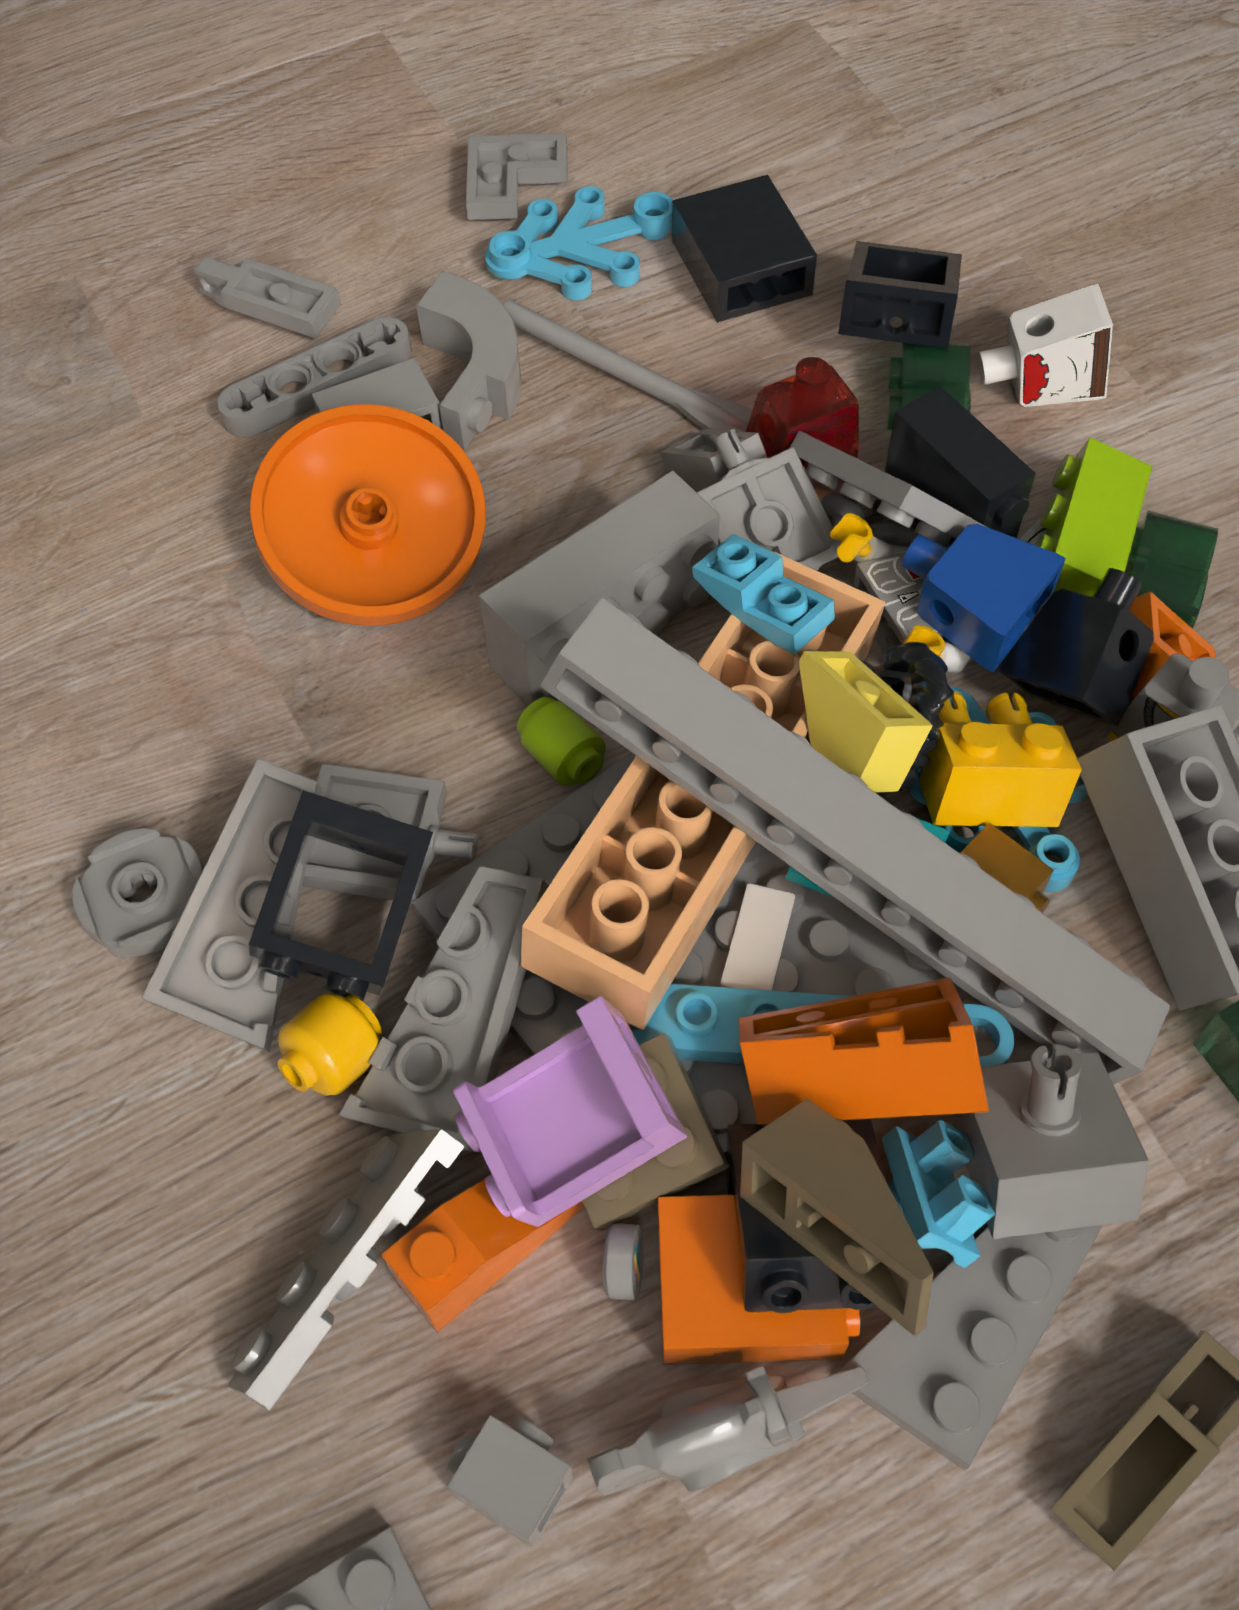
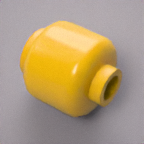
M326 993L317 996L280 1028L277 1040L282 1055L278 1060L281 1074L291 1086L300 1092H306L310 1088L324 1096H334L342 1093L372 1066L368 1062L379 1044L378 1038L382 1033L377 1017L363 1001L349 994L343 997L334 993Z

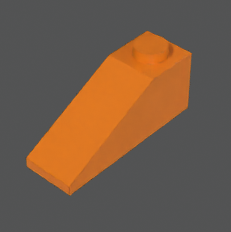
M484 1179L440 1205L381 1255L395 1280L438 1333L585 1206L583 1201L541 1226L535 1227L513 1218L512 1215L505 1217L491 1199Z

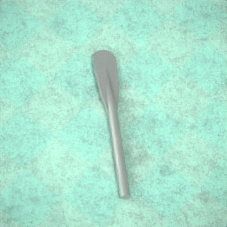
M510 299L503 304L516 327L678 408L688 419L702 429L731 430L735 428L736 431L749 432V428L753 425L752 422L758 423L756 422L758 419L752 418L754 410L708 393L690 390ZM761 414L762 417L760 419L762 420L760 422L763 423L765 420H771L772 417ZM781 422L780 431L783 432L786 427L789 428V425ZM771 424L769 427L764 425L763 427L765 428H761L758 431L760 432V439L772 433L770 432L772 430L770 429L771 427L776 430L778 428L773 425L771 426ZM788 433L766 443L762 441L767 458L783 452L784 448H786Z

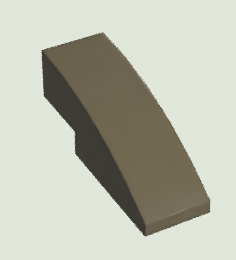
M1201 1330L1134 1406L1051 1506V1510L1113 1571L1118 1568L1219 1454L1221 1444L1239 1425V1360L1209 1333Z

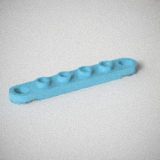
M671 984L644 1030L637 1029L632 1031L639 1045L665 1033L671 1037L680 1059L744 1064L739 1041L738 1018L851 996ZM963 1004L973 1024V1029L974 1026H977L978 1030L981 1031L984 1028L986 1030L985 1033L987 1035L991 1034L992 1041H995L994 1047L996 1051L988 1056L979 1057L980 1066L1006 1064L1014 1047V1034L1009 1022L998 1011L990 1007Z

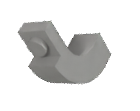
M442 271L416 306L423 345L451 354L467 364L463 373L439 405L443 431L465 450L476 433L485 430L492 414L510 420L516 409L521 393L518 340L516 328L508 310L492 293L473 281Z

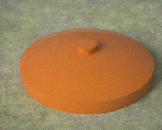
M355 404L340 406L314 414L290 428L274 443L262 460L256 473L251 491L250 515L254 541L266 570L279 587L293 600L308 610L337 622L362 626H383L412 620L430 612L448 600L463 585L473 570L481 551L486 523V505L482 484L471 460L453 438L430 421L402 409L374 404Z

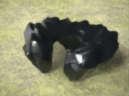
M920 642L894 645L885 651L881 661L883 665L872 668V671L933 725L899 791H902L905 787L913 786L916 782L914 777L917 774V769L929 765L931 759L927 753L937 748L936 740L940 738L938 728L944 726L938 714L943 708L944 703L954 693L947 683V676L945 674L948 671L947 665L925 643Z

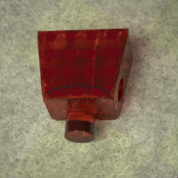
M818 357L804 358L796 365L794 376L765 386L758 392L745 432L759 433L767 458L790 449L798 431L858 458V401L833 366L829 365L825 360ZM799 458L804 469H806L808 462Z

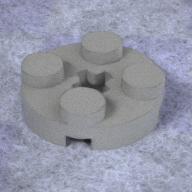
M141 828L119 833L95 848L88 856L91 865L85 870L81 881L78 876L76 877L72 888L74 911L94 941L106 947L115 957L123 959L165 950L204 870L197 853L188 842L177 837V841L172 837L161 836L159 831L155 829ZM145 880L149 887L157 886L155 892L145 901L138 903L136 901H126V898L135 894L134 884L139 881Z

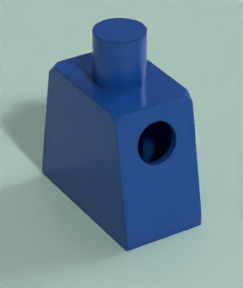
M971 524L963 530L949 549L921 534L918 535L906 551L902 567L925 579L917 609L920 618L978 664L993 673L1054 593L1066 558L980 524Z

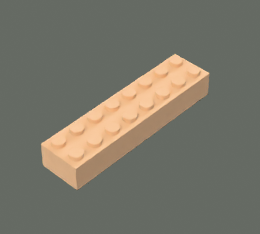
M780 555L782 556L784 577L834 600L835 619L794 655L761 636L731 614L698 665L731 690L747 696L755 704L756 708L788 731L801 735L810 743L799 661L803 652H851L860 661H864L872 648L886 602ZM636 756L522 925L521 967L588 1002L602 996L623 1014L626 1022L644 1030L756 841Z

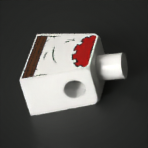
M1099 284L1090 285L1013 312L1008 318V346L978 352V367L983 385L1011 379L1018 404L1024 407L1106 398L1113 323Z

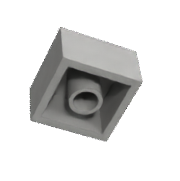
M1053 1044L1052 1058H1048V1049L1044 1045L1034 1051L1031 1061L981 1067L989 1112L954 1114L953 1127L963 1131L968 1136L975 1155L966 1164L970 1177L978 1182L988 1193L995 1212V1216L987 1221L992 1239L1139 1220L1149 1159L1098 1052L1077 1054L1067 1046Z

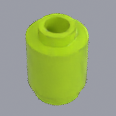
M542 697L532 702L520 715L517 722V731L521 735L522 746L560 785L584 784L599 773L604 763L603 757L606 751V743L574 710L561 701H555L552 697Z

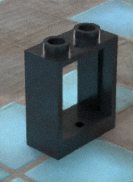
M856 241L846 278L838 334L948 349L958 298L962 254ZM899 317L903 322L902 325L896 328L890 325L891 318Z
M303 790L249 942V955L261 959L258 968L266 973L289 980H298L300 972L327 979L324 987L327 991L343 997L350 994L361 1001L364 1000L366 992L380 995L433 832ZM307 836L404 866L372 965L274 934Z

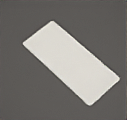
M751 883L747 884L722 975L721 986L772 991L795 894Z

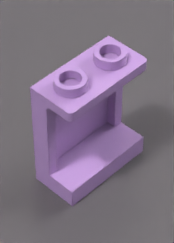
M602 996L576 1010L583 1024L581 1027L484 1086L476 1087L464 1081L453 1088V1093L462 1110L455 1114L459 1131L467 1144L475 1152H482L492 1173L485 1178L486 1188L494 1204L505 1217L512 1215L517 1220L539 1227L688 1137L623 1014Z

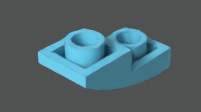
M735 534L729 536L692 567L693 577L725 609L755 632L794 655L835 619L833 599L784 577L782 556Z

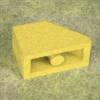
M804 651L799 661L809 739L812 748L844 771L861 778L868 788L875 793L899 791L933 725L853 653L842 651Z

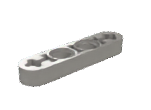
M380 317L373 319L228 386L221 392L217 400V406L225 429L231 435L237 437L258 435L315 408L312 393L409 360L412 354L409 330L406 324L397 318ZM337 360L353 362L348 369L342 371L327 369L329 364ZM293 381L306 384L299 392L283 393L279 391L283 385ZM268 395L271 398L270 402H267L266 396ZM246 408L248 411L243 412L241 409Z

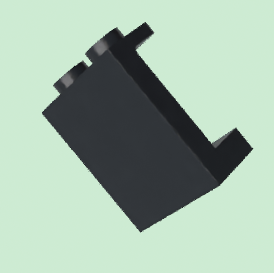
M871 1119L842 1120L865 1140L885 1178ZM768 1124L728 1125L726 1159L730 1167L726 1169V1183L728 1195H734L744 1269L742 1294L744 1309L747 1312L773 1311L777 1313H790L797 1310L840 1308L866 1310L877 1307L740 1196L743 1141Z

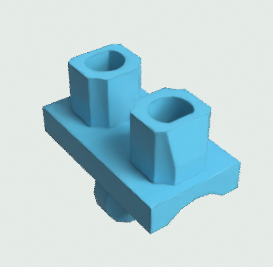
M942 1120L936 1122L918 1137L897 1126L881 1138L894 1179L888 1184L893 1196L922 1249L938 1248L945 1250L953 1256L955 1264L963 1268L967 1267L980 1257L973 1233L995 1216L989 1195L978 1182L964 1175H960L957 1179L954 1178L953 1174L975 1156L968 1136L963 1131Z

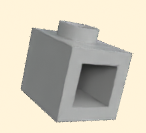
M490 1415L480 1432L470 1427L455 1447L447 1464V1470L454 1474L447 1488L456 1499L534 1549L574 1479V1475L569 1464L548 1452L554 1440L544 1431L517 1415L514 1416L509 1426Z

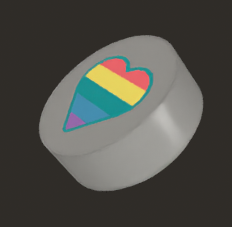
M613 1223L607 1230L604 1244V1291L609 1299L637 1300L641 1288L643 1268L641 1226L639 1224Z

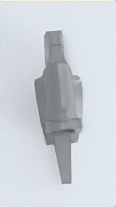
M764 1366L746 1372L745 1378L688 1389L667 1399L660 1410L661 1418L654 1421L639 1438L587 1458L596 1488L605 1496L663 1477L681 1480L688 1491L702 1489L776 1454L805 1436L801 1424L802 1420L870 1384L864 1367L860 1366L787 1388L783 1376L768 1377Z

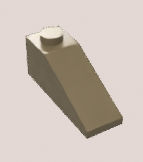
M808 1098L744 1140L742 1145L740 1196L913 1336H916L926 1328L933 1270L865 1140L857 1135L844 1121L834 1118Z

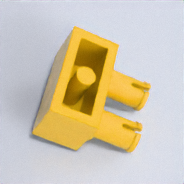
M954 691L951 698L955 709L952 708L948 699L940 710L938 716L944 723V726L938 728L940 738L936 740L937 748L927 753L931 761L928 766L923 767L919 778L933 825L986 826L990 822L994 826L1059 827L1082 771L1063 726L1042 723L1033 724L1024 698L1018 693H1013L1012 701L1016 708L1014 710L1008 692L995 696L987 704L985 714L991 724L971 722L963 695Z

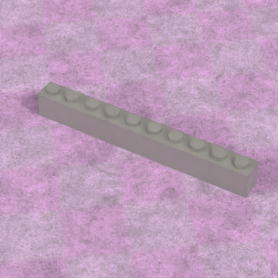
M603 597L600 599L559 652L540 687L946 978L950 977L953 983L985 1006L998 1011L1009 1023L1041 1046L1046 1045L1051 1053H1053V1044L1067 1046L1077 1054L1098 1052L1113 1084L1143 1072L1171 1006L1150 991L1138 977L1122 971L1093 950L1085 939L1068 932L1040 912L1028 898L1011 891L987 874L971 857L955 851L930 833L914 816L901 812L873 792L861 778L844 771L813 749L804 737L788 731L756 708L755 704L747 696L731 690L710 675L690 655L674 649L646 629L634 615L620 610Z

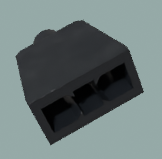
M1109 568L1093 596L1066 589L1054 592L1003 660L998 671L1034 698L1118 727L1154 641L1153 631L1129 611L1143 586L1142 583L1121 570Z

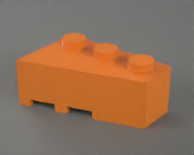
M950 977L738 1018L740 1047L757 1125L770 1124L807 1098L828 1114L840 1120L989 1112L973 1024Z

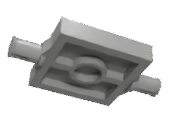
M735 428L712 440L728 472L716 484L697 493L720 514L718 546L729 536L735 534L816 571L821 565L838 557L836 550L841 543L838 540L832 539L829 535L833 526L794 447L771 458L749 460Z
M322 763L317 778V783L321 787L320 796L433 832L411 903L420 897L426 871L435 860L437 854L474 860L478 845L477 833L472 834L441 829L440 819L447 796L445 781ZM312 837L302 886L393 900L404 866Z

